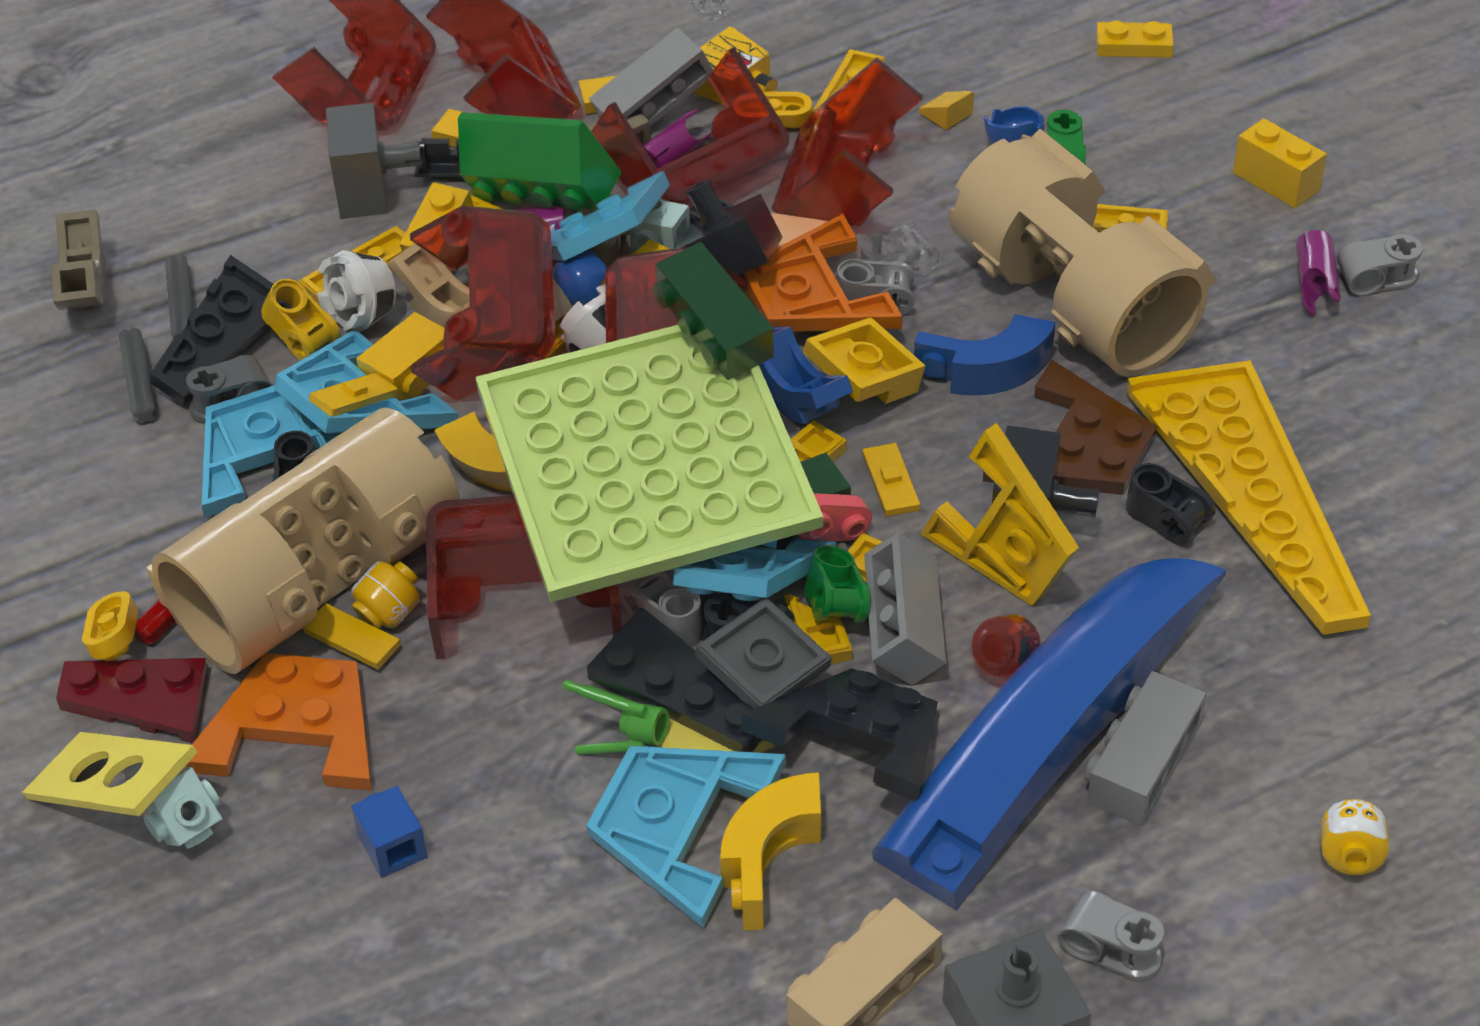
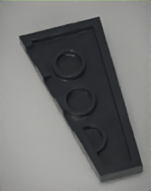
M230 255L224 263V270L218 279L214 278L206 290V297L200 306L193 309L187 318V325L181 334L175 336L152 370L151 384L182 406H185L193 398L186 385V377L193 369L214 365L242 355L271 329L264 321L261 309L274 284ZM277 300L278 304L282 307L292 309L287 302ZM202 379L201 383L205 386L204 379Z
M642 607L587 665L589 680L637 703L666 708L670 719L732 751L753 752L762 741V739L740 730L742 714L753 710V708L749 704L744 703L696 658L695 650Z

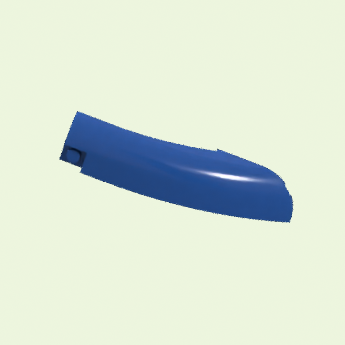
M1171 558L1136 565L1109 580L1061 623L980 711L922 784L919 799L909 801L872 850L873 860L957 911L1014 832L1057 779L1120 712L1125 713V706L1132 689L1136 685L1143 687L1150 673L1157 670L1223 580L1226 570L1202 561Z

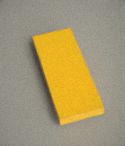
M375 372L311 392L309 401L329 416L334 417L396 397L398 388Z
M897 443L862 449V456L885 517L919 511L920 502Z
M327 603L317 612L316 618L303 627L305 634L377 670L401 646L400 639Z

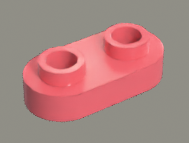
M815 493V498L823 514V527L798 534V536L804 540H856L861 533H866L872 521V512L859 496Z

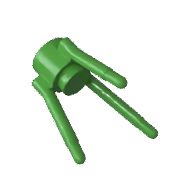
M569 680L563 682L562 686L565 690L622 710L619 728L620 732L627 735L628 741L577 745L574 749L576 754L627 752L629 746L648 747V745L658 747L664 742L670 720L669 712L666 708L637 703L591 685H580Z

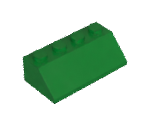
M461 112L458 117L460 175L471 187L472 194L486 202L503 201L515 205H521L522 203L535 204L545 208H551L552 206L567 207L576 211H581L582 209L598 210L596 205L609 197L622 173L583 120Z

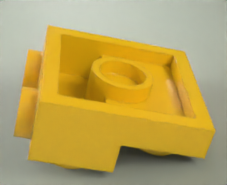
M871 317L808 338L803 353L827 375H847L853 390L849 395L856 402L877 395L887 404L917 393L926 366Z

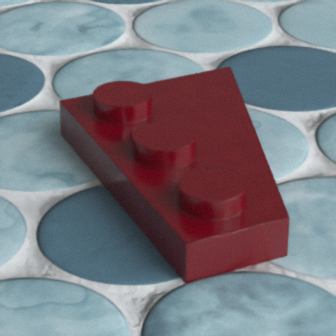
M206 658L64 661L56 700L62 711L110 723L120 719L139 724L142 731L157 734L159 730L179 734L181 741L194 743L198 735L209 669Z

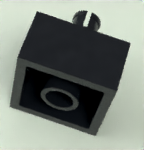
M710 179L700 181L687 189L686 193L692 200L702 221L688 227L673 249L674 254L702 242L731 278L769 262L783 236L761 194L724 210L711 185Z
M1007 425L1005 436L1054 510L1096 518L1100 489L1059 484L1057 473L1061 433ZM995 482L992 503L1001 491V488Z

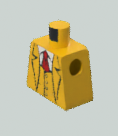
M729 26L700 47L713 68L715 75L692 92V94L735 108L736 100L745 93L776 92L777 80L770 77V55L765 49L735 28Z

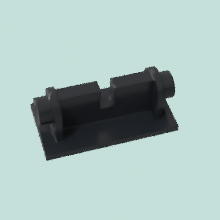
M422 138L421 141H418L422 166L415 167V177H462L460 175L459 139L456 140L457 150L450 149L449 139Z

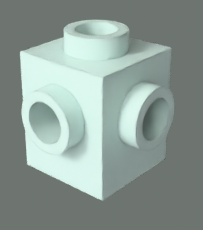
M660 198L641 224L626 231V234L630 237L631 252L637 251L649 239L673 250L690 226L689 205L664 201Z
M184 767L147 807L146 810L149 814L144 816L143 819L148 830L158 842L165 840L167 845L172 846L184 844L188 849L203 842L213 834L210 826L222 819L216 809L220 805V799L206 779L200 781L192 767ZM182 806H183V809H184L183 815H181V807H182Z

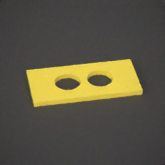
M79 732L22 793L28 800L140 816L198 751L193 745ZM109 758L106 765L93 777L82 782H75L79 774L86 767L98 760ZM143 763L140 770L131 779L121 785L109 787L111 781L119 772L133 764Z

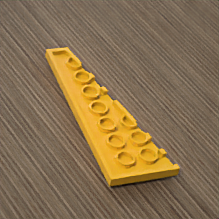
M1251 360L1128 378L1127 393L1145 417L1157 426L1156 430L1319 631L1326 635L1368 628L1371 614Z

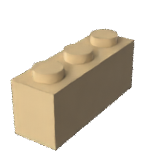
M895 897L882 910L875 909L870 912L861 923L859 930L846 942L839 941L833 945L826 954L823 963L811 974H802L792 983L786 995L787 1025L874 1026L941 963L943 934Z

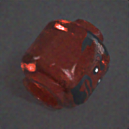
M1003 614L985 620L974 632L971 642L972 655L977 666L986 674L997 678L1011 677L1041 645L1040 635L1035 625L1027 618L1017 614Z

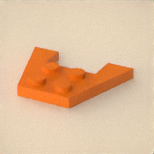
M844 214L776 248L769 262L741 274V280L755 307L772 327H791L792 331H831L871 317L884 329H902L903 316L888 291L848 301L826 262V258L857 251V237Z
M264 654L192 745L198 753L185 766L192 767L196 774L228 777L242 739L330 747L322 772L324 785H327V787L372 791L357 661Z

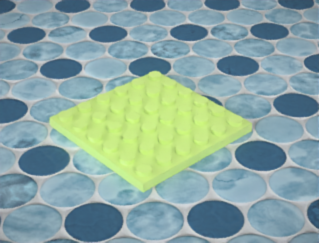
M679 325L476 377L477 389L550 603L823 527V514L759 365L727 380L716 366L710 367L701 353L700 346L693 337L687 338L682 333Z

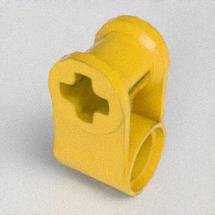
M281 279L276 281L271 287L261 309L262 317L266 324L285 342L290 352L298 360L313 354L327 342L331 343L340 338L341 333L336 321L318 305L298 281ZM277 300L287 302L292 309L282 307L278 304Z

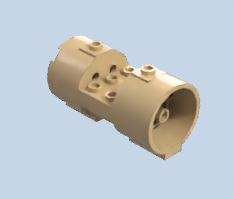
M1039 129L1032 137L1022 135L1020 140L1008 142L1005 139H1001L981 152L960 177L955 186L960 191L956 205L949 208L951 228L956 235L981 255L977 263L993 279L1000 275L1011 285L1014 283L1030 284L1056 273L1060 279L1055 290L1051 313L1060 324L1056 332L1072 348L1080 344L1090 354L1094 353L1115 373L1125 377H1134L1145 374L1162 365L1185 344L1194 332L1204 313L1208 299V290L1217 282L1206 261L1149 215L1140 224L1124 222L1113 225L1100 233L1096 231L1092 226L1097 213V200L1106 192L1089 167L1043 130Z
M380 408L306 456L301 464L246 500L231 505L153 557L152 564L147 566L146 570L160 603L168 608L179 627L193 645L215 666L227 673L236 674L311 623L317 616L318 607L359 580L374 563L383 561L393 566L453 523V519L461 513V500L454 477L442 455L434 459L430 450L418 439L424 432L412 420L394 409Z

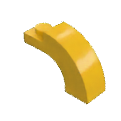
M475 411L435 429L438 439L457 466L467 476L489 488L512 492L494 436L488 433Z
M819 772L791 776L764 787L740 806L727 825L720 852L721 877H724V888H731L732 910H742L743 930H764L762 882L764 873L771 861L791 847L802 844L821 843Z

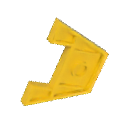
M996 422L984 431L969 455L1001 488L1000 493L977 528L975 529L946 501L934 511L920 535L1033 606L1046 595L1075 555L1079 546Z

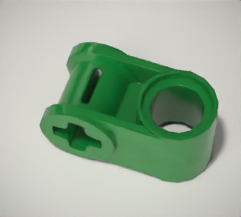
M1063 109L1052 112L1047 120V134L1086 165V146L1083 141L1082 118L1071 110Z
M825 545L817 547L813 553L804 587V595L808 598L812 607L814 618L824 621L829 616L851 618L854 623H864L869 614L870 589L866 581L863 580L855 564L854 557L848 551L836 546Z

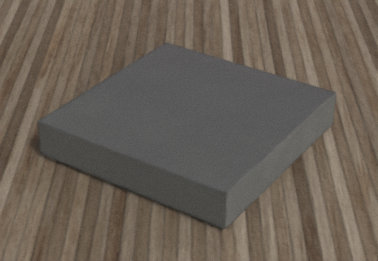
M764 598L696 646L695 657L744 703L749 704L753 709L800 690L830 668L832 657L768 598Z

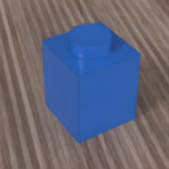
M398 785L381 793L371 794L364 800L351 805L357 834L381 878L428 858L422 827Z

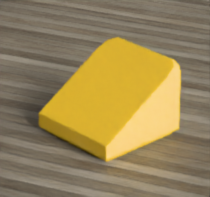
M972 91L945 92L920 107L919 113L947 130L973 114L974 93Z

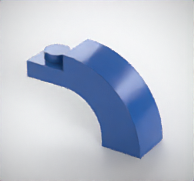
M1014 314L1009 326L1000 334L988 339L973 341L919 331L914 342V356L926 365L923 376L951 381L950 393L973 396L1005 392L1027 383L1045 368L1053 354L1056 322Z
M773 327L774 358L760 364L759 367L777 409L789 419L804 424L838 408L841 404L839 398L853 392L848 376L826 375L819 372L802 353L791 327Z

